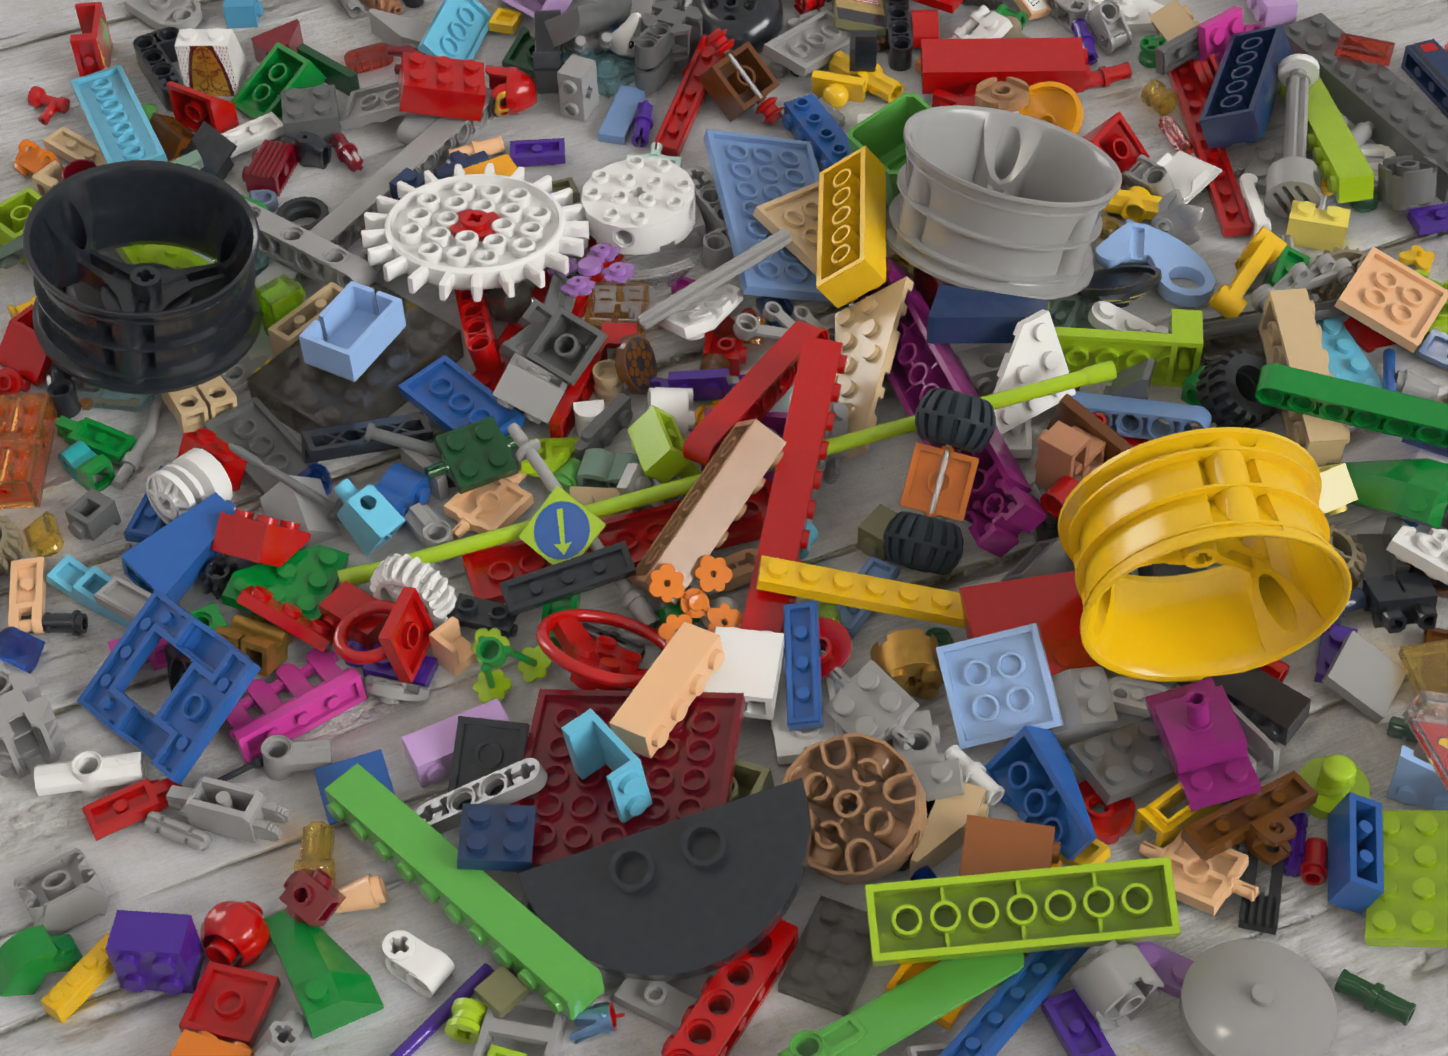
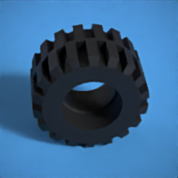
M1245 349L1230 351L1207 365L1198 376L1199 381L1196 382V389L1199 391L1196 394L1197 401L1201 402V407L1209 411L1212 419L1211 423H1216V428L1241 427L1253 429L1271 419L1278 412L1277 408L1264 405L1257 401L1255 397L1261 368L1267 363L1264 357H1257L1256 352L1252 350L1248 352Z

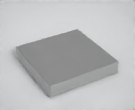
M1352 630L1345 637L1322 682L1378 723L1385 717L1408 671Z

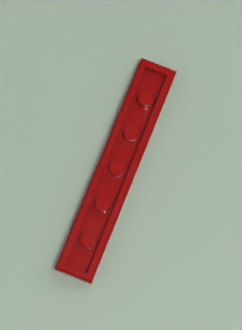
M702 34L655 138L656 148L657 142L663 146L661 151L663 155L679 157L707 94V90L699 81V78L723 58V55L713 56L715 49L712 45L705 46L709 42L706 38L708 35Z

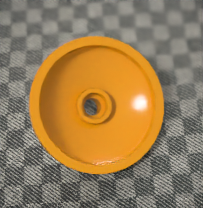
M1051 81L1029 86L1030 104L1028 107L1018 110L1020 114L1049 122L1078 134L1082 126L1084 111L1080 98L1072 88L1065 84Z

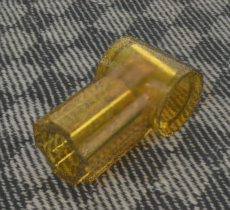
M312 821L308 826L303 827L300 859L295 860L294 872L301 869L316 870L319 868L329 874L335 881L336 871L333 859L334 826L328 825L324 821Z

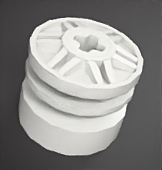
M193 448L173 460L172 464H167L148 476L146 481V493L150 504L166 524H169L215 492L225 501H231L233 496L232 484L221 463L212 454L199 448Z

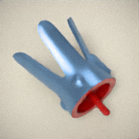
M606 1001L588 1006L574 1018L575 1026L584 1028L571 1033L569 1039L576 1040L575 1044H578L600 1033L609 1034L610 1032H616V1018L624 1017L625 1014H615L612 1002L607 1003Z

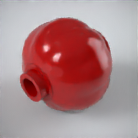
M224 901L216 904L207 913L201 925L200 939L205 947V954L211 962L230 966L240 953L242 957L233 966L245 967L260 958L269 943L270 930L262 916V909L256 903L251 901Z

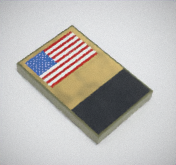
M832 0L835 28L849 31L877 30V36L885 37L887 23L884 0Z

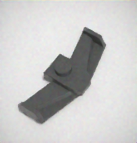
M555 270L552 274L544 303L535 298L519 320L518 324L524 327V329L508 341L506 340L499 348V353L507 359L511 360L514 353L531 360L526 356L559 307L561 306L572 313L576 297H570L569 294L561 292V287L567 284L566 281L569 279Z

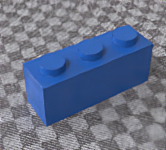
M1349 792L1328 814V903L1362 914L1366 908L1370 907L1384 893L1382 803Z

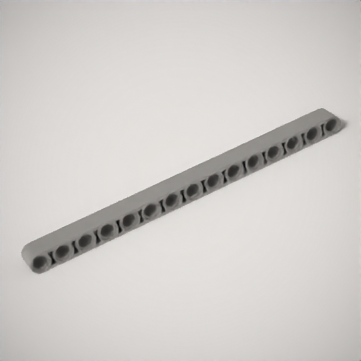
M486 87V98L481 122L439 117L315 225L310 232L347 250L361 237L360 229L365 225V212L378 213L376 197L381 195L391 198L389 186L391 180L406 167L423 175L424 171L427 170L433 173V169L440 167L449 158L448 149L464 146L495 118V98L491 95L492 90ZM505 98L501 99L500 105L504 106ZM277 260L261 272L255 280V286L259 292L262 305L261 326L313 279Z

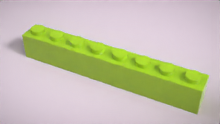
M1319 76L1315 84L1309 87L1306 149L1312 152L1313 161L1316 165L1318 164L1322 172V179L1327 181L1329 193L1334 194L1339 204L1373 199L1375 174ZM1281 83L1278 96L1283 98L1286 109L1287 87Z

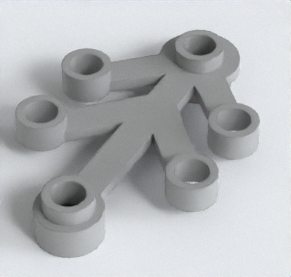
M1329 253L1321 255L1309 269L1305 263H1297L1273 287L1270 284H1264L1255 289L1251 295L1252 307L1258 312L1264 311L1269 292L1272 290L1306 288L1308 291L1332 282L1346 285L1355 275V267L1347 258H1340L1335 261ZM1319 272H1321V273L1323 274V275H1320V276L1315 277ZM1308 292L1309 300H1313L1314 303L1322 301L1318 294H1310Z
M774 301L766 303L762 312L763 317L771 322L777 321L784 328L760 325L758 319L749 313L739 314L733 325L735 336L740 340L746 341L754 336L780 339L796 321H803L826 329L829 333V340L835 341V326L824 327L811 315L807 307L801 305L796 306L791 317H789L782 310L779 303Z

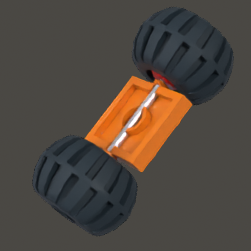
M934 388L921 398L915 412V425L920 438L942 447L938 448L918 442L915 443L899 504L903 507L923 511L924 515L906 511L898 512L889 521L884 531L883 548L886 558L892 563L925 573L948 575L958 565L963 555L964 540L960 527L936 518L938 515L963 522L979 458L957 453L954 450L974 453L983 450L995 432L996 416L994 407L987 400L958 391Z

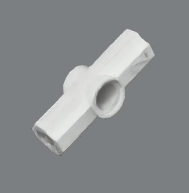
M85 751L76 755L72 761L37 765L34 767L35 790L38 796L80 791L86 796H98L104 793L108 787L134 784L145 779L147 773L145 757L142 751L103 757L95 751Z

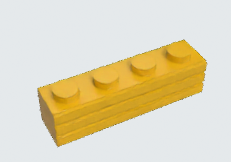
M106 933L40 1000L45 1012L63 1024L114 972L105 950L110 934Z

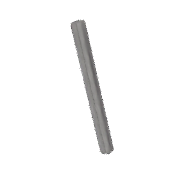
M786 228L781 229L643 312L637 317L638 323L644 330H648L789 245L793 240L791 234Z

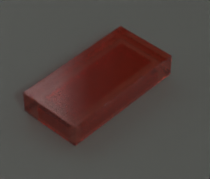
M1341 33L1335 56L1389 66L1395 43Z

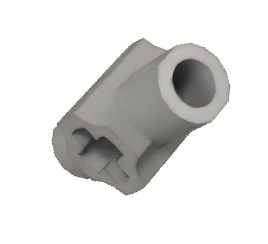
M288 1011L281 1021H273L253 1049L255 1051L253 1056H290L301 1041L299 1035L307 1026L305 1018L298 1012Z

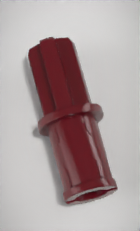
M333 134L337 142L330 138L329 143L337 152V158L345 163L352 172L356 170L361 171L364 161L359 156L357 147L349 143L344 134Z

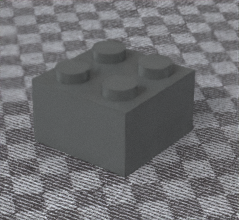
M334 84L301 89L292 88L281 91L285 135L296 139L298 133L308 131L316 134L328 144H330V138L337 142L333 134L341 133V124L339 122V107Z

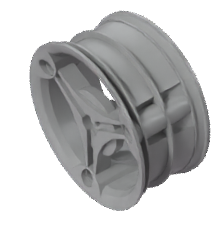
M966 105L939 106L917 112L906 121L903 130V137L906 143V163L900 168L897 175V185L901 193L886 208V242L900 257L923 272L962 288L1051 300L1071 296L1088 286L1094 273L1093 254L1090 243L1099 237L1103 226L1101 214L1111 201V198L1118 193L1122 184V175L1119 167L1103 150L1083 137L1057 125L1031 116L995 108Z

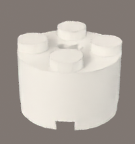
M649 388L646 411L654 405L674 416L685 442L687 436L691 433L688 432V429L694 430L695 413L689 409L693 405V388Z

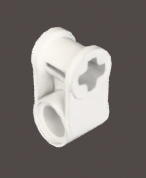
M396 930L390 932L382 942L387 971L424 997L431 998L455 969L453 961L444 952L429 946L407 931Z

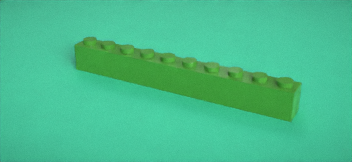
M358 763L324 789L329 801L326 807L336 821L341 822L344 820L349 825L353 835L360 842L368 841L372 845L375 854L383 862L386 863L389 860L395 865L396 871L407 883L413 881L418 885L421 894L429 903L434 904L437 902L443 907V912L453 924L458 925L461 923L468 929L469 936L478 946L486 945L500 965L507 969L511 967L518 973L519 980L528 987L529 991L536 989L543 995L544 1002L554 1013L559 1014L562 1012L573 1021L576 1016L605 992L599 969L483 870L457 869L458 849Z

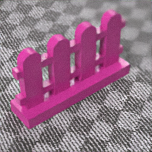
M315 648L306 654L308 664L299 669L293 664L280 666L276 671L278 680L270 684L261 679L253 680L246 689L248 696L237 702L225 720L232 729L228 732L230 739L234 743L236 742L242 759L247 764L251 762L254 756H262V743L270 736L284 735L293 740L367 700L360 674L354 668L351 670L347 668L342 671L335 663L339 660L334 651L326 653V651L321 652ZM315 673L322 682L313 687L306 678ZM286 689L292 698L283 703L276 694ZM256 705L262 714L252 719L246 710Z

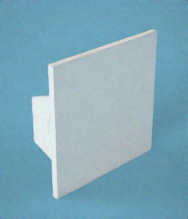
M1180 150L1173 157L1167 152L1156 162L1166 168L1175 190H1180L1183 205L1190 202L1222 172V169Z

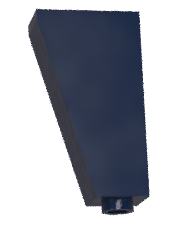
M939 284L928 316L926 343H1013L1015 339L1013 332L1017 323L1042 309L1048 311L1049 301Z

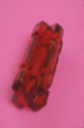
M1162 116L1158 124L1161 131L1173 147L1176 148L1177 152L1180 150L1191 155L1193 144L1187 139V136L1172 116Z

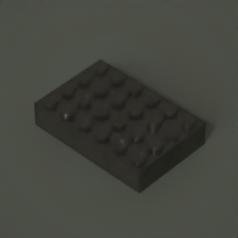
M375 281L368 286L374 289L375 297L376 293L381 291L402 299L406 327L355 382L306 364L300 340L298 339L247 378L251 398L257 396L280 422L299 434L304 430L386 418L408 402L399 394L398 385L444 355L455 363L464 357L461 330Z

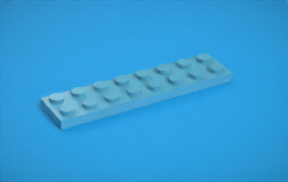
M121 64L70 80L107 164L131 160L168 162L166 154Z

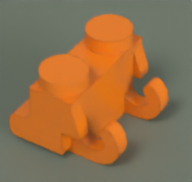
M23 139L18 145L19 152L14 159L16 164L13 166V169L21 176L27 178L29 174L33 176L52 161L56 160L59 162V160L49 150L37 146L30 139Z

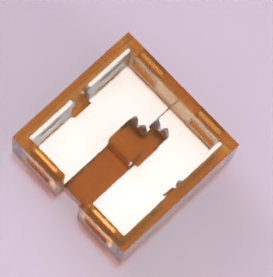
M595 282V287L592 288V293L588 296L589 306L586 308L585 321L599 330L602 328V322L638 323L637 317L649 309V284ZM638 323V333L645 337L646 330Z

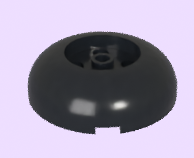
M682 0L680 11H685L690 5L699 8L703 15L702 34L709 35L718 28L721 31L727 29L726 38L728 40L735 39L734 45L731 48L733 51L749 41L755 51L761 53L764 44L776 38L782 27L783 6L781 0ZM747 5L750 10H746L744 6Z

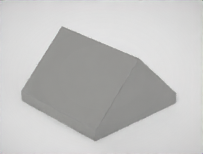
M289 475L327 498L321 479ZM282 482L276 484L259 498L265 516L278 519L277 525H280L281 520L300 524V531L311 533L310 540L302 548L341 536L337 521L327 519L329 510Z

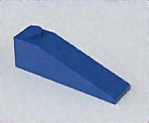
M1025 725L985 765L986 773L999 786L1004 788L1005 794L1000 801L1014 809L1020 819L1026 823L1054 826V841L1061 842L1060 853L1068 860H1074L1097 837L1068 756L1052 730Z

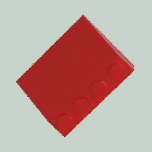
M1075 571L959 588L967 640L1038 623L1051 676L1068 669L1101 666L1086 652L1081 640L1080 619L1083 613V603L1076 588Z

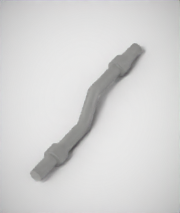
M162 394L155 395L149 407L143 432L132 450L126 452L120 462L121 468L112 481V485L116 489H123L132 472L136 473L142 463L141 457L157 432L161 410L165 404Z

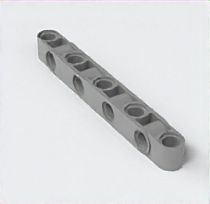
M246 200L251 206L259 225V252L324 285L332 281L345 288L351 281L369 287L376 282V271L366 260Z

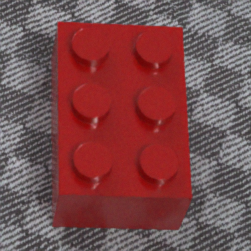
M403 52L398 78L400 112L481 122L486 98L484 62L470 59H454L447 56L423 55L418 52Z

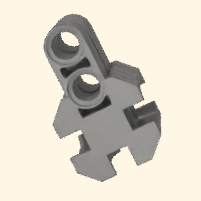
M0 659V774L4 777L21 779L31 774L25 761L41 754L46 764L53 763L59 760L66 743L51 705L46 696L41 695L39 685L34 676L20 673L10 675Z

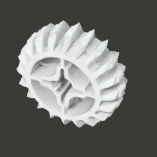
M397 553L392 557L387 556L375 569L370 579L371 585L369 588L374 593L372 597L378 600L396 603L403 587L416 588L435 629L449 619L447 615L451 613L457 601V597L453 594L455 589L448 585L449 580L439 574L440 570H434L430 567V563L425 564L421 562L419 557L412 559L406 553L403 556Z

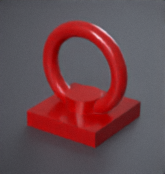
M403 587L396 603L387 600L371 601L348 612L335 629L333 645L336 653L343 660L352 664L367 665L388 658L400 683L412 684L431 645L429 634L435 628L417 589ZM374 614H389L378 637L382 646L368 651H356L348 646L347 635L357 622Z

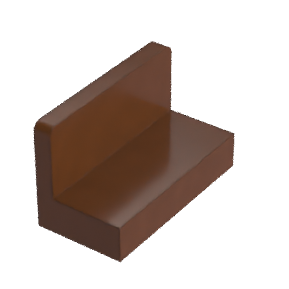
M156 113L152 114L149 122L166 154L168 162H172L178 159L182 149H186L194 134L175 117Z

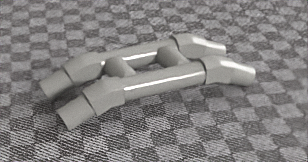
M604 32L602 36L600 33L586 38L584 36H577L575 41L566 43L565 46L566 49L576 54L595 49L606 51L611 47L612 35L609 32Z

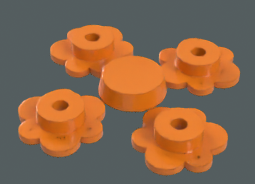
M710 555L703 556L699 562L700 567L694 572L695 577L700 579V589L692 588L686 592L682 584L684 575L681 572H676L673 565L665 563L660 566L659 570H654L650 573L652 582L648 586V591L653 597H660L664 603L670 602L672 598L677 599L681 597L680 609L684 614L678 617L674 614L668 615L666 623L658 628V635L663 640H666L665 646L676 634L675 630L678 631L684 622L692 624L691 618H700L705 614L709 622L707 630L715 633L716 626L741 628L738 625L742 621V614L739 610L731 609L726 603L721 604L719 608L709 609V598L705 593L713 589L721 592L725 589V583L731 581L733 574L730 568L725 567L726 561L724 558L718 557L714 559Z

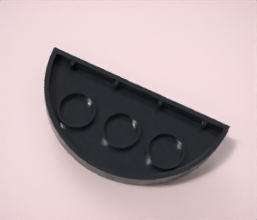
M802 778L520 872L518 876L523 890L539 918L594 966L627 978L647 981H671L706 974L728 965L757 946L776 927L795 899L804 878L811 845V818Z

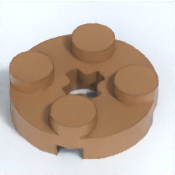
M992 77L981 81L976 86L975 106L1015 112L1028 107L1030 104L1029 86L1021 79L1006 77V81L997 82V77Z

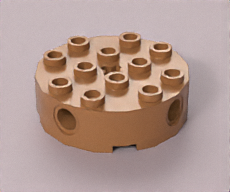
M862 733L843 734V736L832 737L824 742L821 740L807 747L787 769L782 784L802 778L811 818V845L807 864L819 875L844 884L875 882L899 870L918 847L927 824L926 793L913 767L886 741ZM850 806L857 807L854 812L847 811Z

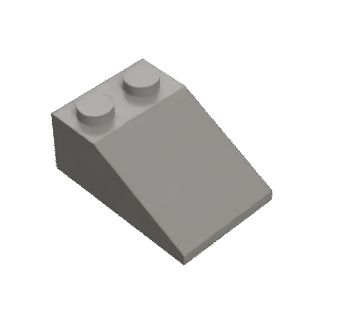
M1103 666L1068 669L1052 676L1064 725L1047 730L1053 731L1063 750H1067L1072 744L1117 729L1118 718Z

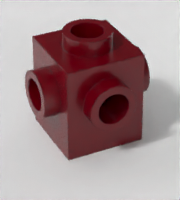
M317 868L316 870L301 869L292 873L285 881L283 886L285 890L279 899L287 905L285 909L287 914L300 923L305 921L310 926H324L346 897L332 885L335 882L334 879L325 871Z

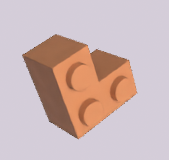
M1058 420L1049 430L1045 429L1037 440L1039 449L1038 458L1035 462V483L1048 490L1064 475L1070 476L1080 483L1089 473L1103 464L1106 442L1075 425L1070 427Z

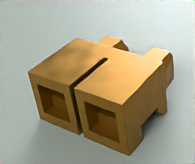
M236 614L232 619L231 627L228 628L220 625L214 629L260 666L261 669L258 674L268 677L288 659V645L293 641L291 633L279 626L267 624L263 617L252 614L250 617Z

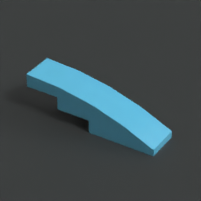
M67 554L46 575L47 583L78 603L126 628L131 624L128 620L96 603L93 595L113 578L95 565L89 569Z

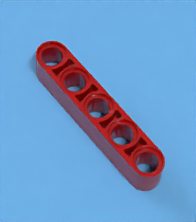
M454 289L466 347L474 367L481 374L491 373L501 365V357L498 351L485 291L483 290L481 302H474L471 290Z

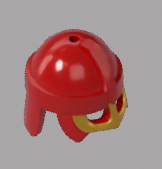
M486 65L485 72L489 75V89L492 90L491 95L495 98L494 117L518 115L519 112L537 103L536 84L530 75L520 70L519 67ZM505 98L504 105L507 106L500 105L501 99Z

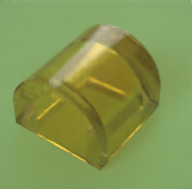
M48 511L44 512L23 530L30 552L39 557L53 556L63 548L64 541L57 519Z

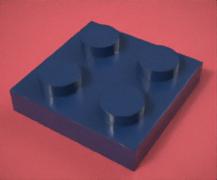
M463 803L457 869L526 871L532 869L536 806Z

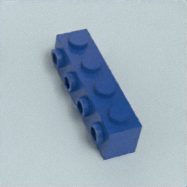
M814 94L784 102L783 126L791 132L795 140L811 142L819 172L851 154L847 135Z

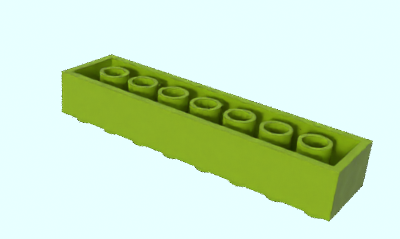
M1170 857L865 885L873 967L1104 946L1112 941H1116L1117 944L1170 940L1176 939L1181 934Z

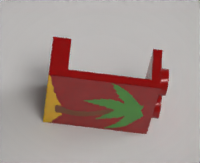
M102 2L75 4L82 34L71 35L70 44L79 75L82 77L110 68L113 43Z

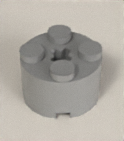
M1116 941L1109 942L1101 947L1097 952L1098 958L1088 966L1077 969L1070 977L1074 984L1075 992L1099 1026L1104 1030L1120 1027L1116 1020L1126 1015L1130 1021L1141 1016L1159 999L1161 993L1157 988H1164V983L1136 945L1126 944L1119 946Z

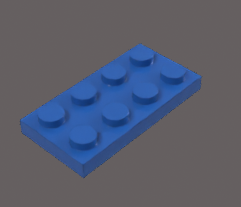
M446 355L398 385L399 394L447 432L493 416L500 432L506 438L510 436L507 429L511 423L518 424L520 428L525 425V416L515 408L508 409L500 405L496 401L497 397L492 395L493 391Z

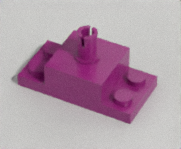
M1209 678L1145 697L1146 707L1191 811L1261 791L1259 778L1248 757L1246 736L1222 685L1216 687L1213 679Z

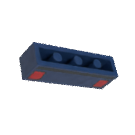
M1435 39L1407 45L1401 68L1448 118V53Z

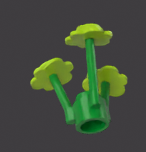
M484 628L479 629L475 633L476 642L471 645V650L477 654V660L482 665L480 668L481 672L478 674V681L473 684V690L478 693V698L482 703H487L496 698L502 701L505 698V692L511 690L512 681L510 678L505 677L501 669H497L492 672V669L501 667L506 662L507 657L520 660L517 668L523 673V679L528 683L535 682L537 678L544 679L547 676V669L552 665L553 661L543 653L539 645L535 648L526 647L520 653L510 646V642L506 637L501 636V631L498 628H492L490 631Z

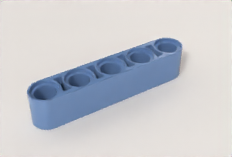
M1075 391L1076 394L1072 396L1091 413L1100 411L1106 414V425L1118 435L1124 437L1154 440L1175 433L1209 428L1212 420L1209 411L1197 405ZM1127 415H1132L1138 420H1132ZM1158 419H1164L1169 424L1161 423ZM1189 423H1196L1200 428H1195Z

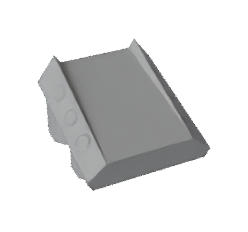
M74 848L15 878L13 882L35 925H44L49 935L61 934L98 914L105 916L109 903V898L96 872L90 867L84 853L78 848Z

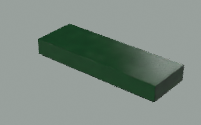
M303 43L296 47L297 53L310 60L327 78L324 83L328 85L334 84L335 89L350 96L351 91L360 89L358 75L353 70Z

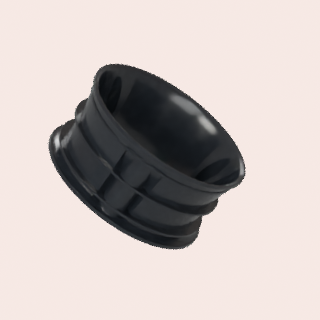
M131 160L104 164L76 173L52 187L34 205L27 217L23 230V250L27 264L33 273L36 295L33 307L34 331L44 353L61 370L84 383L128 394H161L184 390L206 383L231 369L253 346L258 337L262 322V305L259 292L255 286L256 274L254 265L259 251L260 233L257 218L251 206L237 190L218 177L190 166L165 161ZM134 245H167L200 253L214 260L215 263L174 269L157 263L125 264L100 253ZM83 281L101 293L102 308L80 302L57 288L68 287Z

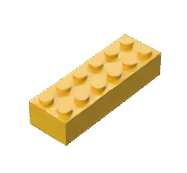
M866 146L819 173L816 288L837 308L854 302L858 297L872 289L879 288L886 282V167Z

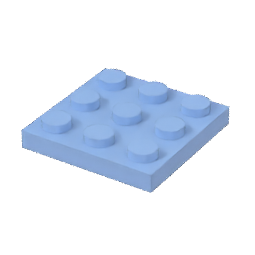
M1038 623L936 647L961 749L1014 737L1025 725L1042 729L1064 725Z

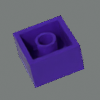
M117 910L105 948L121 988L132 992L152 990L163 991L170 995L194 993L205 958V952L192 916L187 914Z

